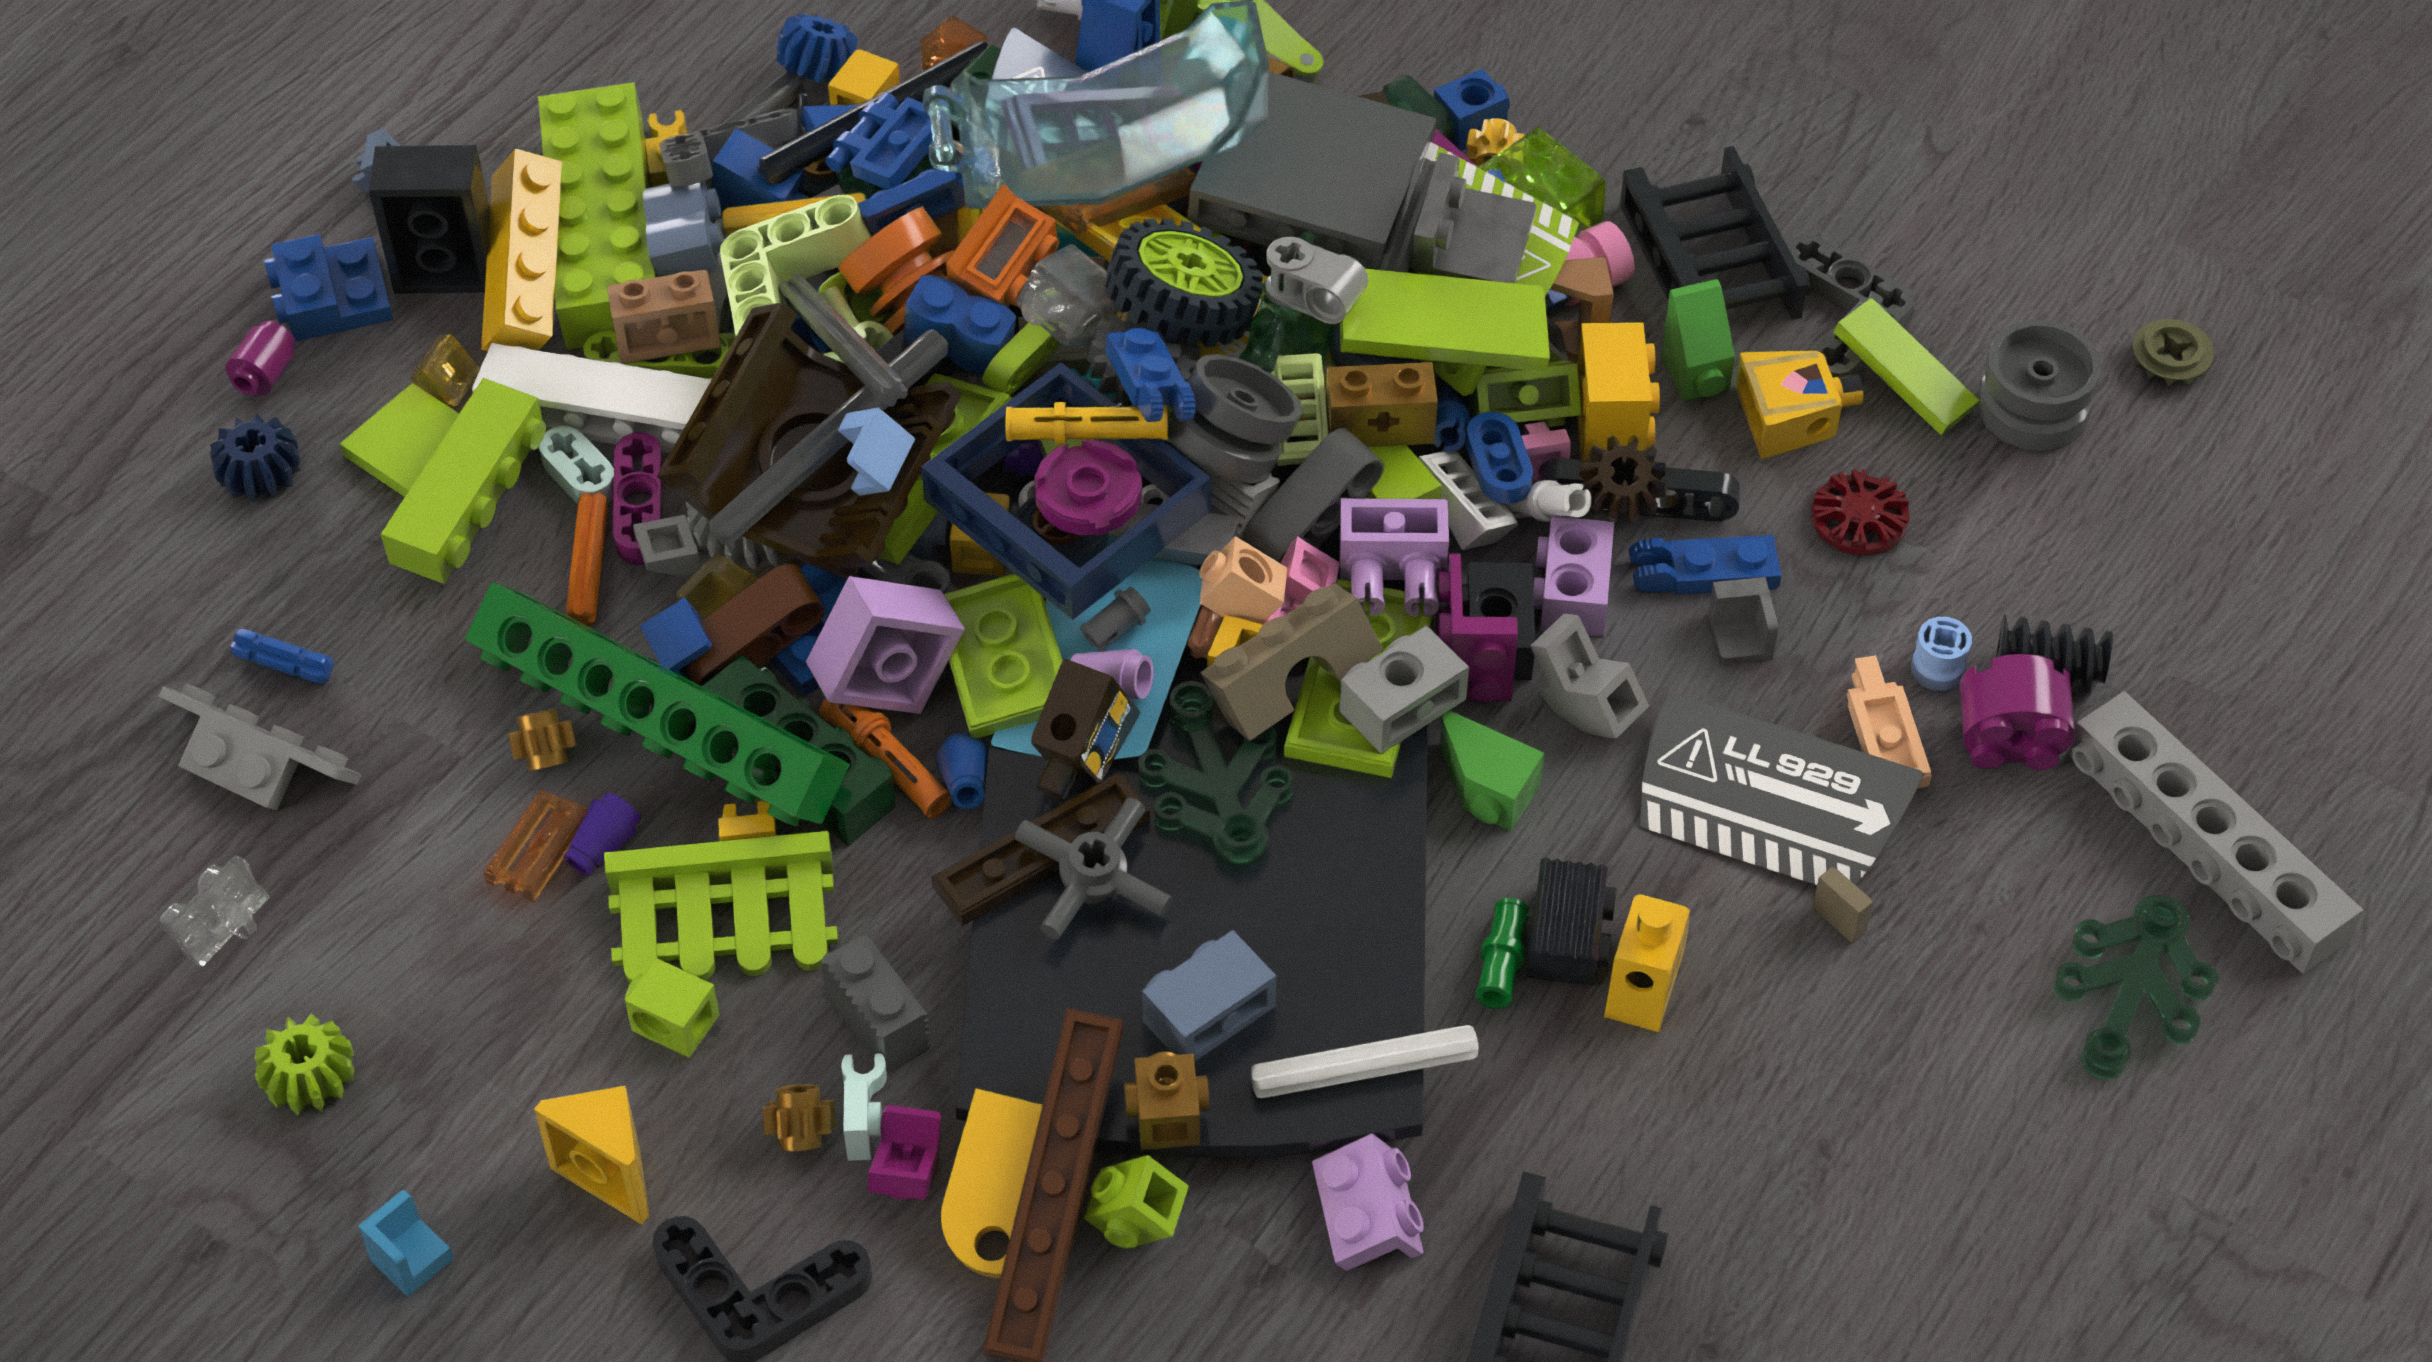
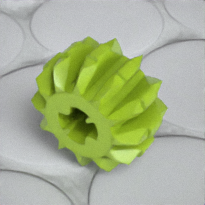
M311 1013L303 1024L297 1025L296 1022L287 1016L285 1030L282 1032L267 1029L265 1037L267 1045L255 1048L254 1058L257 1064L255 1077L259 1088L267 1092L270 1102L276 1108L288 1103L290 1109L299 1115L306 1104L312 1103L315 1108L322 1112L326 1097L343 1099L344 1088L342 1083L354 1080L355 1070L352 1064L354 1052L350 1040H346V1037L342 1036L340 1028L335 1025L333 1020L320 1025L319 1019Z

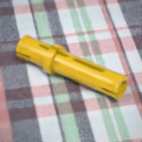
M1055 402L1054 408L1006 407V440H1054L1055 445H1065L1066 440L1069 439L1168 440V405H1163L1162 419L1158 422H1146L1138 407H1066V402Z

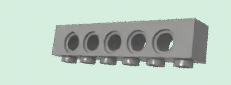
M2123 691L2077 722L2075 738L2069 748L2068 755L2073 759L2078 769L2084 774L2092 776L2111 794L2113 800L2121 809L2130 812L2150 831L2158 844L2169 848L2189 867L2193 876L2200 883L2208 885L2229 905L2238 919L2249 923L2261 934L2280 958L2292 963L2304 975L2351 941L2364 910L2129 694Z

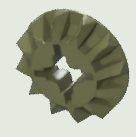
M2159 319L2145 324L2135 334L2131 351L2134 353V366L2145 368L2148 380L2158 376L2165 378L2167 386H2170L2175 380H2180L2189 386L2195 377L2205 378L2214 359V348L2208 336L2198 327L2177 319ZM2164 347L2166 350L2169 349L2173 355L2181 354L2180 360H2175L2171 355L2163 356Z

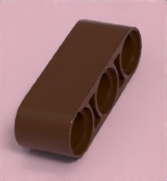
M796 564L777 566L700 623L712 643V648L682 668L686 677L694 683L703 686L741 655L759 668L814 628L823 618L825 608L800 567Z

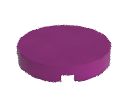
M1082 440V446L1068 448V444L1055 448L1041 461L1034 476L1036 505L1045 520L1061 531L1081 536L1100 535L1122 527L1136 514L1142 500V479L1137 470V464L1129 453L1115 444L1099 440Z

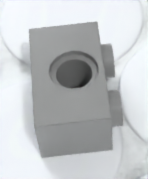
M1426 625L1410 636L1399 637L1385 652L1367 663L1361 662L1356 664L1341 679L1340 713L1382 754L1466 700L1469 666Z

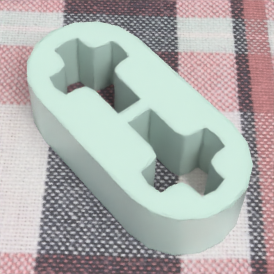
M557 426L548 430L539 445L542 465L546 472L577 504L579 498L584 493L592 495L601 493L606 497V504L613 500L614 468L601 452L576 428ZM564 452H573L574 458L570 460ZM586 474L592 482H583L582 476Z

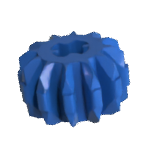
M803 13L797 14L796 17L786 18L784 27L780 30L776 47L778 50L776 60L784 66L788 73L798 74L801 79H811L817 84L821 81L830 83L854 51L858 50V37L853 32H850L846 25L837 24L833 19H824L817 14L814 17Z

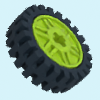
M1152 218L1145 219L1143 225L1137 221L1131 224L1129 229L1125 228L1121 232L1113 250L1104 280L1105 287L1108 288L1107 295L1109 299L1116 300L1115 307L1120 313L1129 312L1128 319L1135 325L1145 322L1147 323L1145 329L1165 332L1166 340L1176 342L1178 337H1183L1185 345L1197 346L1199 340H1201L1205 347H1215L1218 341L1222 345L1232 343L1233 338L1238 340L1243 336L1258 306L1264 283H1262V273L1256 270L1257 264L1253 258H1245L1247 252L1240 246L1230 248L1231 240L1221 235L1216 239L1211 236L1213 232L1211 229L1202 226L1199 232L1193 230V223L1182 221L1180 226H1176L1173 219L1162 218L1160 225Z

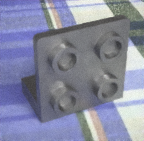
M1439 152L1414 232L1413 270L1446 277L1515 283L1535 218L1536 204L1530 201L1466 188V179L1459 178V156Z

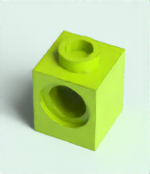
M658 958L654 959L644 975L639 974L631 981L625 994V1004L631 1030L688 1058L691 1057L720 1016L714 984Z

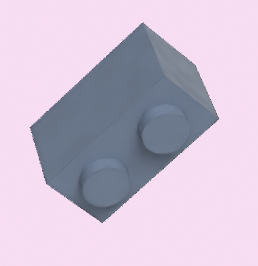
M1234 930L1217 941L1210 940L1196 949L1189 960L1172 971L1165 970L1158 973L1149 981L1146 988L1142 990L1143 1022L1171 1053L1177 1055L1193 1054L1194 1062L1276 1007V975Z

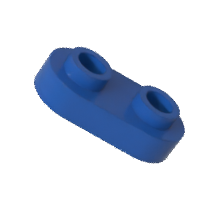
M1484 412L1473 417L1467 426L1466 449L1482 492L1491 500L1499 503H1515L1524 499L1532 487L1533 466L1517 424L1512 418L1499 412Z

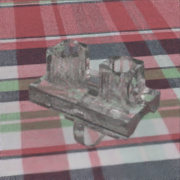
M234 856L224 867L211 864L198 878L197 888L199 892L187 904L173 903L160 916V922L170 937L178 943L191 964L202 968L234 934L240 938L248 939L257 930V925L251 916L270 897L266 890L252 876L246 859Z

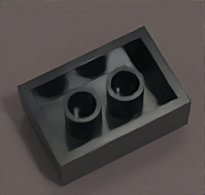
M477 145L375 146L369 194L394 294L485 293L490 206Z

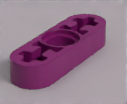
M642 432L624 436L617 442L614 449L613 536L618 556L623 561L635 565L645 563L638 542H633L635 536L634 524L663 519V481L657 477L663 466L659 441L654 436ZM637 455H643V472L634 471L633 462ZM636 491H646L652 495L648 502L641 505H632L625 501L629 494Z

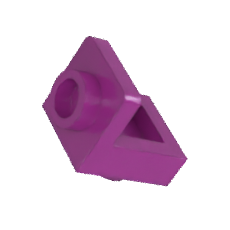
M892 1105L884 1107L881 1116V1141L868 1172V1192L886 1194L895 1199L916 1198L926 1200L940 1161L941 1114L939 1112Z

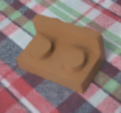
M707 270L684 271L673 275L643 280H630L607 287L620 363L721 347L715 304Z

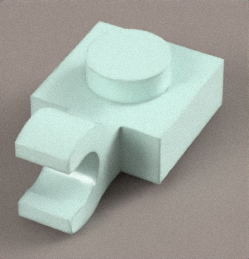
M882 1053L875 1054V1066L872 1071L866 1074H859L854 1071L852 1055H845L842 1060L844 1138L848 1161L871 1160V1137H881V1102H871V1097L884 1086L887 1079L886 1064Z

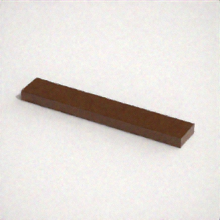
M1066 1008L982 1351L985 1356L1012 1362L1045 1361L1125 1027L1124 1020Z

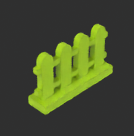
M828 831L604 853L605 874L611 891V895L608 896L609 910L611 914L621 913L622 947L611 948L613 967L623 966L629 983L637 975H644L655 958L664 962L680 960L682 970L707 980L715 971L716 956L737 954L739 968L744 974L753 977L760 976L771 967V951L793 949L795 962L800 968L807 971H815L822 967L823 957L828 954L827 945L839 944L837 926L826 927L823 893L834 892L833 859ZM789 896L792 930L770 932L768 898ZM733 902L735 936L714 938L712 904ZM677 907L679 942L658 944L656 909Z

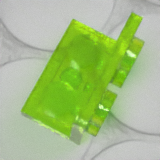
M1539 126L1479 167L1486 172L1492 169L1500 170L1506 182L1565 215L1577 218L1588 228L1595 226L1604 219L1606 179Z

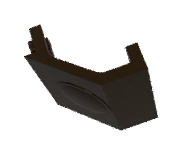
M784 302L751 309L657 475L661 481L708 521L865 385L845 363L817 352L790 329L797 314ZM949 381L908 388L905 399H897L894 406H888L883 410L884 413L915 438L890 491L859 496L851 489L859 472L847 462V457L854 445L851 441H848L741 536L844 579H848L849 576L856 577L862 566H870L882 554L885 548V538L895 519L906 509L908 495L918 476L922 474L921 466L931 460L930 454L936 442L952 423L954 417L952 412L962 393Z

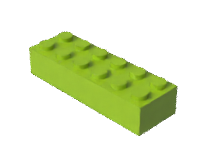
M635 82L538 96L543 156L562 161L554 292L556 311L567 350L582 348L586 340L597 332L614 330L607 291L609 285L657 277L649 257L646 239L647 222L644 211L643 190L651 188L645 145L644 122Z

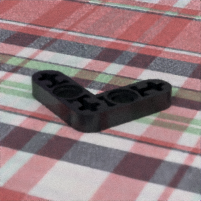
M687 1216L672 1217L661 1223L653 1235V1249L660 1269L721 1355L730 1362H755L860 1298L868 1291L872 1282L871 1262L866 1249L859 1243L850 1240H840L827 1245L750 1292L704 1227L695 1219ZM679 1239L683 1244L690 1243L693 1259L696 1262L690 1269L681 1251L671 1249L670 1243L674 1240ZM840 1263L848 1269L854 1267L855 1275L848 1279L842 1273L835 1275L834 1267ZM814 1277H818L821 1287L826 1285V1295H820V1290L813 1279ZM709 1278H718L728 1284L726 1293L714 1301H705L695 1295L697 1286ZM799 1290L809 1295L811 1301L801 1312L786 1313L777 1306L780 1297L789 1291ZM733 1310L735 1311L736 1319L746 1331L752 1329L754 1337L751 1340L744 1341L740 1336H733L731 1323L727 1317Z

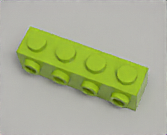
M482 378L382 531L381 537L389 564L444 585L453 570L463 566L468 558L471 542L480 528H486L490 524L499 498L506 488L510 489L515 485L520 474L522 462L530 450H536L544 438L546 424L542 419L537 397Z

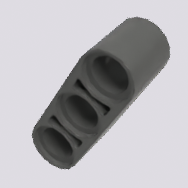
M1336 429L1320 442L1251 519L1244 530L1243 541L1281 563L1291 541L1296 537L1301 538L1318 549L1340 525L1341 498L1364 499L1380 480L1384 472L1383 461L1348 429Z

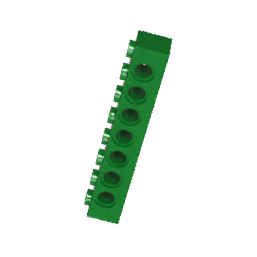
M491 582L464 639L483 650L480 656L481 660L505 671H509L511 666L522 670L523 672L519 678L522 682L549 693L551 687L563 692L559 700L561 703L585 714H589L591 709L604 714L600 723L607 728L626 736H630L632 730L645 736L641 745L646 749L670 759L673 753L686 758L683 768L710 781H713L715 775L727 780L728 783L724 789L725 791L755 804L757 797L770 803L771 805L767 811L769 815L796 827L801 819L818 824L823 823L850 766L849 763L535 598L495 582ZM531 636H532L531 644H530V646L528 647L529 640H530V638H531ZM573 657L571 666L568 669L569 660ZM613 677L612 687H611V689L608 691L609 682H610L611 678ZM654 698V707L649 714V706ZM696 719V728L690 737V728ZM738 741V751L732 759V749ZM781 763L780 776L774 783L775 769Z

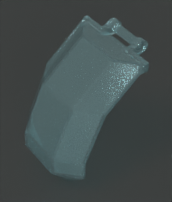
M1252 0L1212 3L1186 30L1082 76L981 80L963 70L951 83L952 90L936 85L928 88L923 94L924 110L930 116L933 140L929 146L930 163L937 170L957 171L962 174L965 203L970 209H985L1003 183L1018 198L1033 207L1102 204L1239 146L1267 119L1269 62L1256 3ZM951 119L958 123L960 143L953 140Z

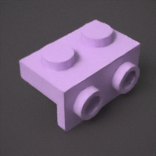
M1370 1134L1312 1161L1335 1264L1345 1271H1349L1397 1248L1412 1259L1424 1253L1419 1235L1424 1229L1423 1220L1418 1208L1411 1201L1407 1181L1411 1179V1171L1406 1158L1399 1149H1392L1375 1135Z

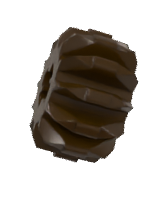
M1612 435L1607 440V451L1595 445L1589 450L1591 462H1585L1580 465L1579 476L1586 480L1582 483L1584 485L1582 490L1588 489L1591 498H1593L1589 509L1592 515L1608 509V522L1616 524L1619 519V513H1625L1628 521L1634 525L1639 521V509L1650 515L1657 511L1658 503L1655 498L1665 497L1668 485L1661 480L1667 473L1666 464L1664 462H1653L1657 453L1654 445L1639 451L1637 450L1638 438L1633 435L1629 438L1627 447H1621L1619 440ZM1619 475L1620 480H1623V475H1628L1633 478L1632 485L1627 486L1626 480L1623 481V486L1618 485L1614 482V476Z

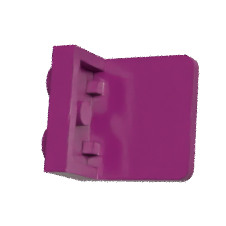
M1450 554L1448 571H1438V602L1446 603V605H1439L1436 612V635L1469 666L1466 700L1483 703L1512 701L1518 639L1517 617H1463L1461 554Z

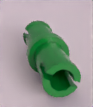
M1503 898L1495 903V913L1490 935L1482 942L1480 957L1484 963L1475 995H1477V1001L1488 1008L1503 1009L1511 1004V993L1516 970L1524 964L1526 949L1522 942L1530 912L1527 904L1515 898Z

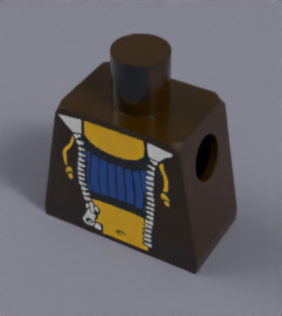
M1066 658L1063 659L1031 739V744L1047 761L1035 785L1039 791L1057 800L1065 801L1076 777L1093 784H1098L1103 780L1140 715V711L1113 676Z

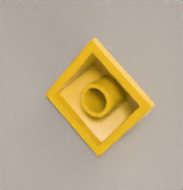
M626 1086L541 1100L534 1108L550 1169L642 1225L649 1217L640 1147Z

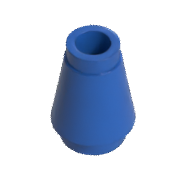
M956 733L949 736L942 743L936 754L937 767L948 788L952 801L962 809L975 808L982 803L986 784L989 749L979 738L971 737L970 733Z

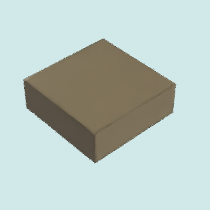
M1831 867L1818 878L1812 908L1853 944L1867 931L1873 900L1837 868Z

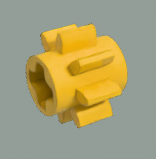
M1499 118L1486 119L1481 127V131L1477 129L1469 130L1466 148H1468L1466 157L1478 168L1486 172L1492 169L1500 170L1503 177L1506 178L1510 167L1522 168L1525 154L1523 149L1525 134H1517L1515 126L1507 120Z

